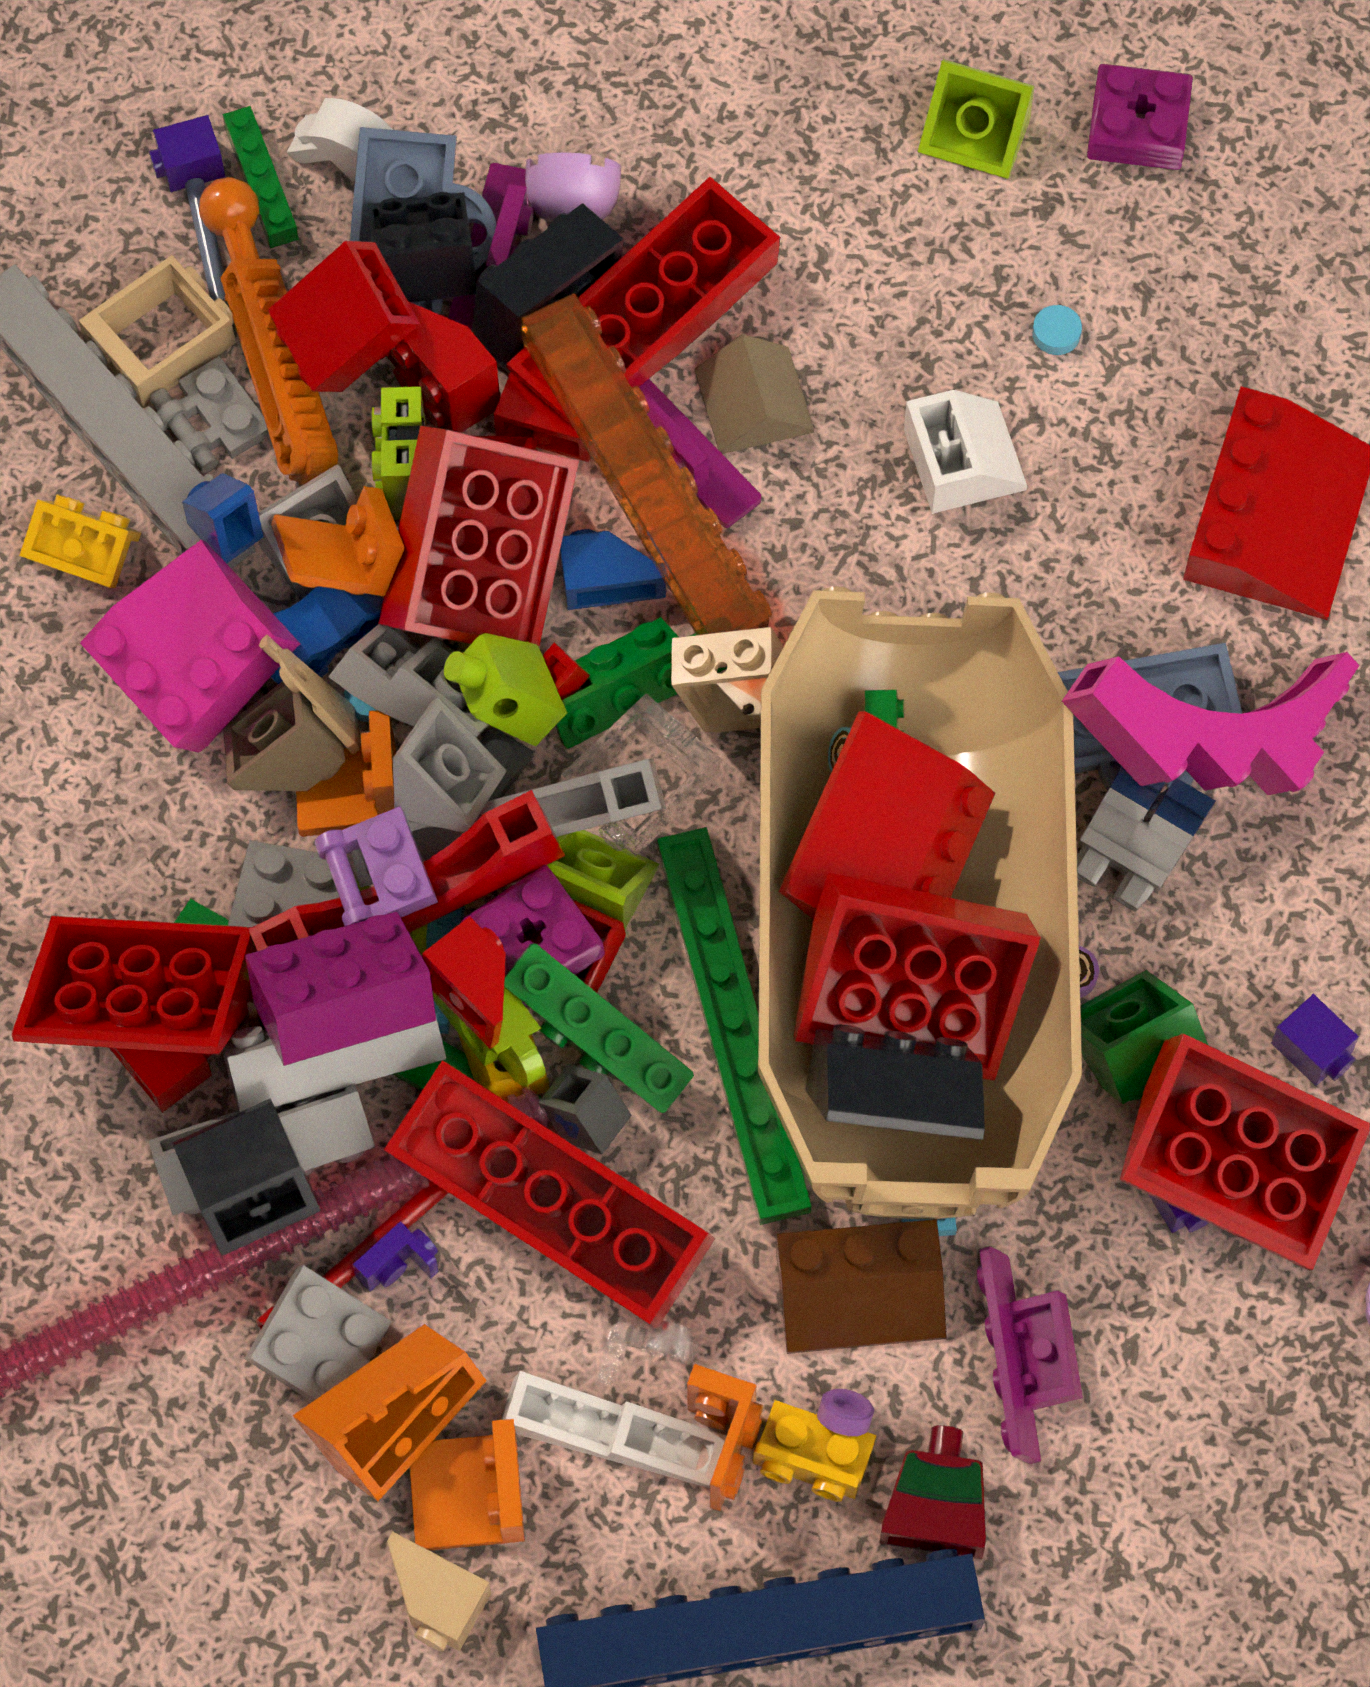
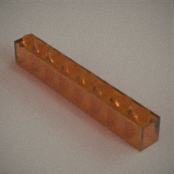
M573 293L523 317L522 341L695 634L705 635L767 628L769 617L772 616L767 599L759 589L754 592L744 577L747 575V569L743 559L736 549L728 550L720 537L723 532L716 514L710 507L704 509L696 497L698 488L691 472L685 466L682 468L678 467L671 455L674 453V449L667 432L662 426L654 427L647 415L650 409L643 392L638 386L631 388L623 375L626 369L619 352L614 346L607 348L599 335L602 333V329L593 309L590 306L583 308L577 296Z

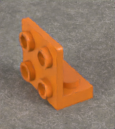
M363 486L357 504L351 505L348 510L346 526L283 515H274L271 523L289 579L308 588L320 586L345 590L354 595L366 593L385 596L404 551V545L384 492L379 488Z
M378 710L369 711L370 732L361 733L360 750L352 755L348 748H344L345 762L333 777L325 781H319L308 791H296L297 827L300 836H314L330 830H344L394 809L393 757L397 753L389 715Z
M694 1364L687 1382L688 1411L696 1413L694 1419L704 1426L724 1430L726 1424L730 1425L710 1482V1508L721 1511L725 1497L735 1500L745 1472V1469L742 1468L745 1456L741 1454L743 1447L751 1450L754 1448L763 1419L760 1416L763 1405L756 1403V1384Z
M514 1419L492 1421L493 1435L433 1440L410 1466L416 1544L431 1551L525 1542Z

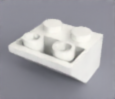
M957 390L906 401L904 432L932 514L1027 490L1022 469L997 401Z

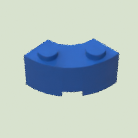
M318 586L312 588V591L301 601L273 614L300 642V645L292 653L316 674L323 677L329 672L327 666L337 653L343 649H350L378 625L383 598L379 595L366 593L354 595L345 590ZM281 667L271 676L278 685L283 681L279 673Z

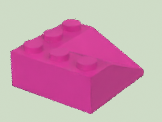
M200 540L113 605L80 644L173 747L199 753L215 739L280 667L279 663H276L259 647L262 638L268 635L282 649L288 648L291 652L300 645V642L206 541Z

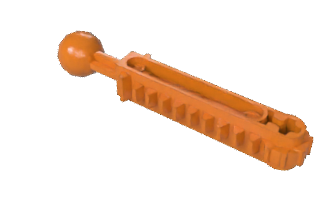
M233 177L216 179L202 192L199 201V215L211 233L224 237L231 263L220 277L225 292V301H228L229 308L233 313L234 324L275 451L278 468L283 475H289L291 481L304 485L337 465V444L333 438L319 392H312L310 387L301 379L298 372L299 367L288 347L278 337L276 325L268 312V309L285 295L287 291L280 272L281 267L278 265L277 260L260 259L252 236L251 228L254 227L259 214L258 197L244 181Z

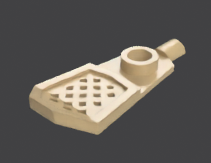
M265 635L260 641L259 647L276 663L280 664L279 673L285 685L296 694L302 692L312 703L313 712L349 749L352 755L360 750V733L354 706L288 648L282 649L272 638Z

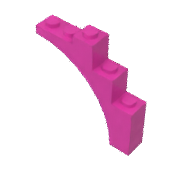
M1348 652L1314 659L1298 680L1269 704L1248 713L1238 714L1208 711L1179 701L1148 683L1118 656L1087 664L1062 702L1140 786L1159 782L1169 783L1186 770L1204 791L1227 786L1235 787L1249 775L1267 795H1273L1288 791H1299L1312 780L1314 776L1313 769L1324 754V751L1315 743L1313 738L1325 727L1326 721L1324 719L1333 705L1348 692L1350 688L1348 682L1360 665Z

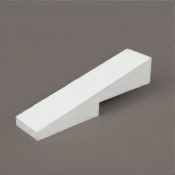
M522 1371L513 1379L501 1420L514 1419L515 1430L518 1435L710 1488V1482L727 1435L627 1401L623 1405H619ZM702 1445H704L708 1452V1461L704 1467L695 1470Z

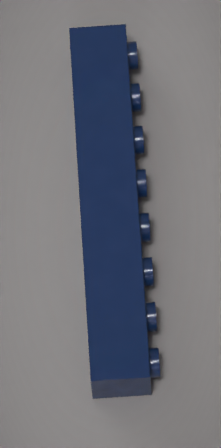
M945 1549L927 1554L925 1556L926 1562L905 1565L902 1558L886 1559L873 1563L871 1565L872 1571L851 1574L850 1568L847 1567L828 1569L817 1574L818 1580L796 1583L795 1577H779L764 1582V1589L742 1593L741 1586L721 1587L710 1591V1598L688 1602L686 1595L668 1596L656 1600L655 1608L634 1611L631 1604L614 1605L600 1611L601 1617L579 1620L578 1614L574 1613L556 1615L546 1619V1626L536 1628L545 1687H645L979 1630L983 1627L985 1616L973 1555L959 1556L958 1550Z

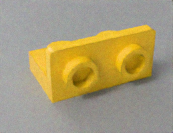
M56 494L54 502L37 499L19 556L109 588H116L131 541L139 542L142 532L128 528L130 519L122 515L102 510L100 517H96L82 512L85 503L67 496Z
M774 1400L760 1442H757L753 1452V1464L761 1466L760 1473L773 1481L790 1484L792 1478L812 1484L811 1491L824 1499L841 1502L844 1496L856 1499L877 1435L869 1432L860 1436H846L835 1433L820 1423L817 1414Z

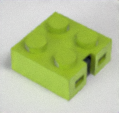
M421 387L381 388V407H372L373 437H375L376 451H372L373 481H375V488L383 490L394 520L401 519L420 426H426Z

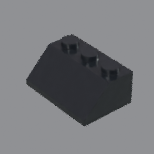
M843 1024L834 1025L833 1031L816 1029L805 1091L826 1121L983 1140L982 1062L968 1048L966 1042L947 1037L937 1038L936 1044L916 1042L917 1038L915 1036L899 1031H886L884 1037L865 1035V1031L861 1028Z

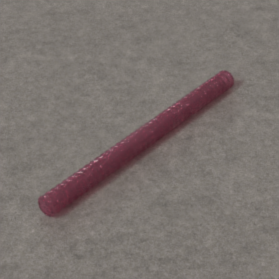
M527 1086L521 1088L522 1094L517 1097L513 1093L507 1095V1102L548 1128L547 1122H549L545 1109L538 1103L540 1099L534 1089H530ZM388 1154L389 1160L382 1163L380 1159L373 1161V1168L369 1170L365 1166L359 1168V1175L352 1177L350 1174L343 1176L344 1182L337 1185L335 1181H332L328 1184L329 1189L324 1192L319 1188L314 1190L321 1210L314 1215L224 1256L221 1255L213 1240L208 1243L209 1248L201 1251L200 1248L194 1249V1256L188 1259L184 1255L178 1257L179 1263L172 1267L170 1263L164 1264L162 1266L164 1271L158 1274L154 1270L148 1272L149 1278L142 1282L139 1278L132 1280L133 1286L125 1289L124 1285L117 1287V1294L110 1296L109 1293H105L102 1295L103 1301L97 1304L93 1300L87 1302V1309L81 1312L78 1308L71 1310L72 1316L67 1319L61 1315L56 1317L57 1323L49 1326L48 1323L42 1324V1331L36 1334L32 1330L26 1332V1339L20 1342L17 1338L10 1340L11 1346L3 1349L0 1345V1399L6 1397L5 1391L13 1388L15 1392L20 1390V1383L26 1380L30 1384L36 1382V1375L42 1372L45 1376L52 1374L51 1368L59 1365L61 1369L66 1367V1360L72 1357L78 1361L83 1358L82 1353L87 1350L92 1354L97 1352V1345L103 1342L106 1346L113 1344L112 1338L119 1334L121 1338L127 1337V1330L133 1327L137 1331L143 1329L142 1323L149 1319L152 1323L159 1321L157 1315L166 1312L168 1316L173 1314V1307L181 1304L182 1308H186L189 1306L188 1300L196 1297L200 1301L204 1299V1292L211 1289L213 1293H216L220 1290L218 1285L224 1282L228 1286L234 1284L233 1278L240 1274L243 1278L250 1276L248 1270L254 1267L258 1271L264 1269V1262L270 1259L273 1263L280 1261L279 1255L286 1252L288 1256L295 1254V1247L302 1245L303 1248H307L310 1246L309 1240L315 1237L318 1241L325 1239L324 1233L329 1230L334 1234L339 1232V1225L345 1222L348 1226L355 1224L354 1218L359 1215L364 1219L369 1217V1210L376 1208L378 1211L385 1209L384 1203L391 1200L393 1204H396L400 1201L399 1196L404 1193L409 1197L414 1195V1188L421 1186L423 1189L430 1187V1180L391 1154Z

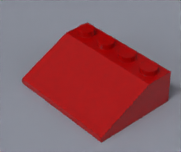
M1240 386L1188 556L1183 580L1328 620L1370 476V445L1289 399Z
M420 426L398 528L404 545V551L384 596L378 624L472 644L479 635L488 633L540 646L579 461L450 430Z
M859 711L778 892L813 920L828 872L951 898L995 796V792L966 766L866 711Z
M828 872L813 920L793 1037L795 1041L814 1044L816 1029L833 1031L834 1025L843 1024L861 1028L865 1031V1035L884 1037L886 1031H899L915 1036L917 1038L916 1042L936 1044V1039L940 1037L958 1039L966 1042L968 1048L982 1062L983 1079L995 1081L1041 936L1025 913Z
M51 916L11 1033L13 1042L220 1054L248 1014V999H253L245 957L247 954L257 952L248 930L251 927Z
M1181 1034L1164 1041L1143 1092L1120 1181L1311 1271L1314 1269L1369 1134L1370 1123L1186 1034Z

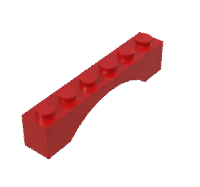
M530 790L485 812L454 842L423 862L438 903L401 917L409 933L532 873L543 865H548L565 856L551 824L533 791ZM374 886L360 891L365 905L379 902ZM340 897L319 903L298 905L248 930L257 951H261L272 945L285 944L316 935L323 930L344 927L342 915L345 911Z

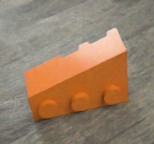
M424 1324L295 1413L293 1417L336 1471L376 1501H379L487 1380L464 1350Z

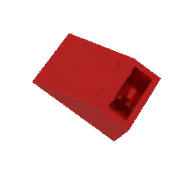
M409 302L420 325L380 360L387 357L395 366L393 373L401 387H421L424 414L435 428L444 426L446 430L462 433L496 410L500 399L497 361L468 326Z

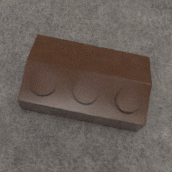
M937 1219L777 1234L776 1259L787 1354L947 1338L943 1265Z

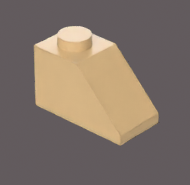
M392 1531L387 1542L411 1625L418 1629L414 1636L427 1646L441 1652L444 1651L447 1645L460 1651L491 1595L489 1582Z

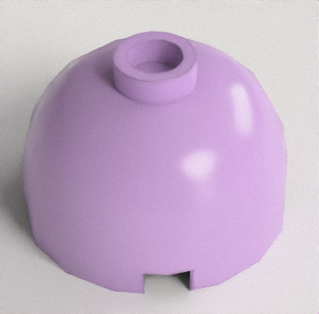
M582 153L538 155L537 165L531 158L526 160L525 182L527 198L531 207L534 208V212L548 222H552L561 213H570L582 203L603 220L611 214L618 201L621 165L608 158H605L604 167L592 165L591 155Z

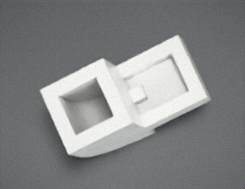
M325 98L318 113L305 115L295 128V137L287 154L296 162L302 164L330 160L351 181L355 182L360 127L393 129L378 115L356 103L337 98Z

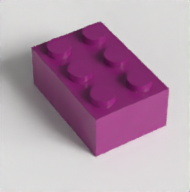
M397 911L385 915H375L367 920L337 929L323 930L316 935L285 944L272 945L264 950L245 955L254 1005L283 1066L437 1021L430 971Z

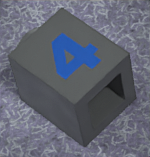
M567 1064L538 1102L563 1139L576 1147L599 1154L605 1152L632 1116L605 1074Z

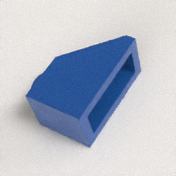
M221 473L210 482L204 481L196 485L190 491L187 498L182 501L189 527L201 540L206 541L226 564L264 537L254 490L247 483Z
M581 529L572 532L568 536H563L560 548V561L567 610L666 598L665 569L610 531L596 532L591 529Z

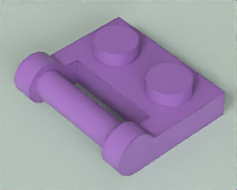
M401 806L344 830L324 832L315 839L314 842L319 857L327 861L345 911L342 915L344 926L367 920L375 915H385L395 911L398 912L401 918L438 903L408 820ZM359 848L379 898V902L372 905L364 904L346 855Z

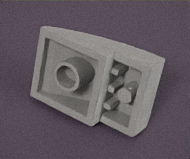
M378 624L348 650L329 675L330 679L369 706L412 726L416 725L429 704L437 697L475 737L489 726V724L476 719L470 713L459 684L445 678L444 665L449 655L454 651L437 637L431 639L421 648L400 629Z

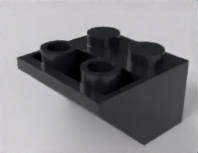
M438 192L429 197L406 200L389 198L380 203L368 204L372 242H375L407 301L419 302L476 295V276L464 192L455 194Z
M271 1098L172 1142L199 1209L222 1256L321 1211L313 1188Z

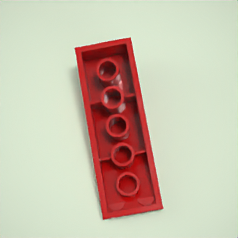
M708 177L507 363V369L572 427L579 431L620 402L678 356L777 265L781 237L713 178Z
M443 1060L384 1148L386 1152L657 1329L716 1239L704 1229Z

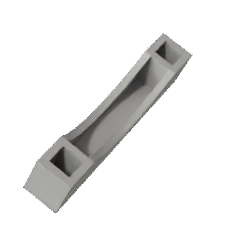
M654 758L532 789L556 837L666 809ZM528 791L487 801L475 822L485 812ZM408 821L423 862L449 846L463 834L458 831ZM361 849L352 851L351 854L360 887L373 885Z

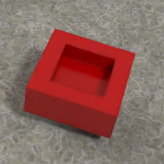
M555 642L542 655L561 700L575 694L590 676Z

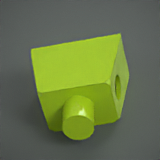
M484 633L479 635L464 653L455 651L449 655L445 662V678L459 684L470 713L476 719L528 744L537 746L567 714L539 646L536 644Z

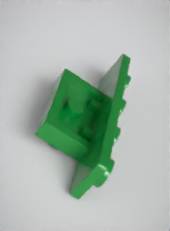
M661 617L652 622L643 623L636 627L634 631L608 644L597 646L590 653L575 660L590 676L584 682L587 688L562 700L567 714L557 723L556 729L562 744L567 749L677 694L671 685L672 638H678L679 636ZM722 619L690 636L731 632L733 630L731 625L725 619ZM727 667L718 668L717 673L727 669Z
M530 944L505 975L504 987L534 1011L532 1014L543 1022L540 1026L541 1029L538 1030L543 1036L560 1049H563L569 1043L583 1055L578 1063L584 1069L605 1074L614 1080L621 1081L658 1112L665 1113L693 1078L694 1073L690 1068L539 945Z

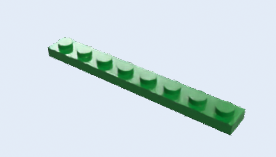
M707 827L657 838L659 855L759 1224L764 1225L811 1213L812 1206L799 1159L758 1073L759 1014Z

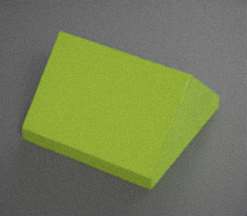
M943 59L918 152L1008 179L1030 122L1035 86Z
M586 830L558 836L557 839L565 856L547 866L571 899L623 922L626 929L653 879L659 863Z

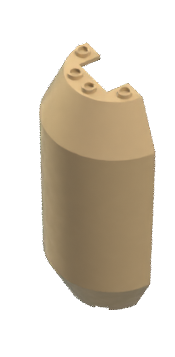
M839 586L829 587L823 591L813 590L761 689L758 1073L814 1193L823 1201L830 1203L833 1200H845L848 1211L899 1219H942L975 1215L976 1209L980 1204L997 1205L998 1208H1004L1018 1202L1031 1190L1082 1077L1073 713L1062 702L1068 691L1019 598H1005L999 593L992 592L982 593L976 597L968 596L962 619L948 618L940 613H927L920 617L897 616L889 611H876L869 615H862L865 592H852L848 588ZM865 690H897L898 699H904V718H899V730H904V733L966 766L995 792V796L951 898L1025 913L1041 936L995 1081L983 1079L985 1119L983 1140L826 1121L805 1091L813 1044L795 1041L793 1036L813 919L778 891L831 775L828 764V750L831 739L839 728H851L858 712L865 711Z

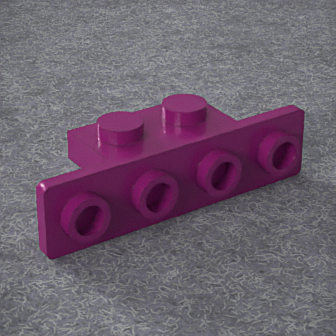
M499 163L490 164L482 197L492 209L496 221V229L486 266L475 274L476 282L480 274L487 267L494 264L498 266L513 254L520 243L521 235L528 236L530 233L534 208L529 207L530 202L527 198L526 169ZM474 223L471 232L472 247L481 245L487 236L485 229L477 223ZM476 295L454 297L448 318L468 326L472 331Z
M650 379L610 408L630 429L635 440L642 447L648 448L662 463L666 472L675 481H680L724 528L731 527L761 503L762 495Z
M991 1246L984 1247L979 1250L981 1265L977 1268V1280L982 1293L987 1298L989 1316L985 1319V1332L990 1345L995 1350L997 1368L993 1370V1384L998 1397L1003 1401L1005 1420L1001 1423V1436L1006 1449L1011 1452L1013 1457L1028 1464L1041 1462L1034 1410L1083 1398L1067 1296L1057 1290L1016 1301L1008 1255Z

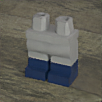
M1121 766L1079 841L1078 848L1081 850L1077 856V878L1088 885L1096 887L1106 868L1110 866L1125 875L1113 898L1136 912L1148 900L1152 892L1158 894L1209 815L1216 800L1176 778L1150 822L1146 823L1144 819L1166 783L1159 782L1140 786Z

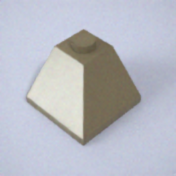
M283 681L223 729L227 784L233 790L308 791L319 781H325L333 777L345 762L343 743L313 712L312 703L302 692L298 694L292 692Z

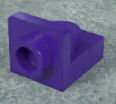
M400 1221L353 1264L355 1277L369 1292L380 1283L386 1288L398 1280L405 1272L408 1265L404 1261L410 1257L431 1279L439 1272L437 1259L435 1258L438 1249L420 1229L417 1228L411 1233Z

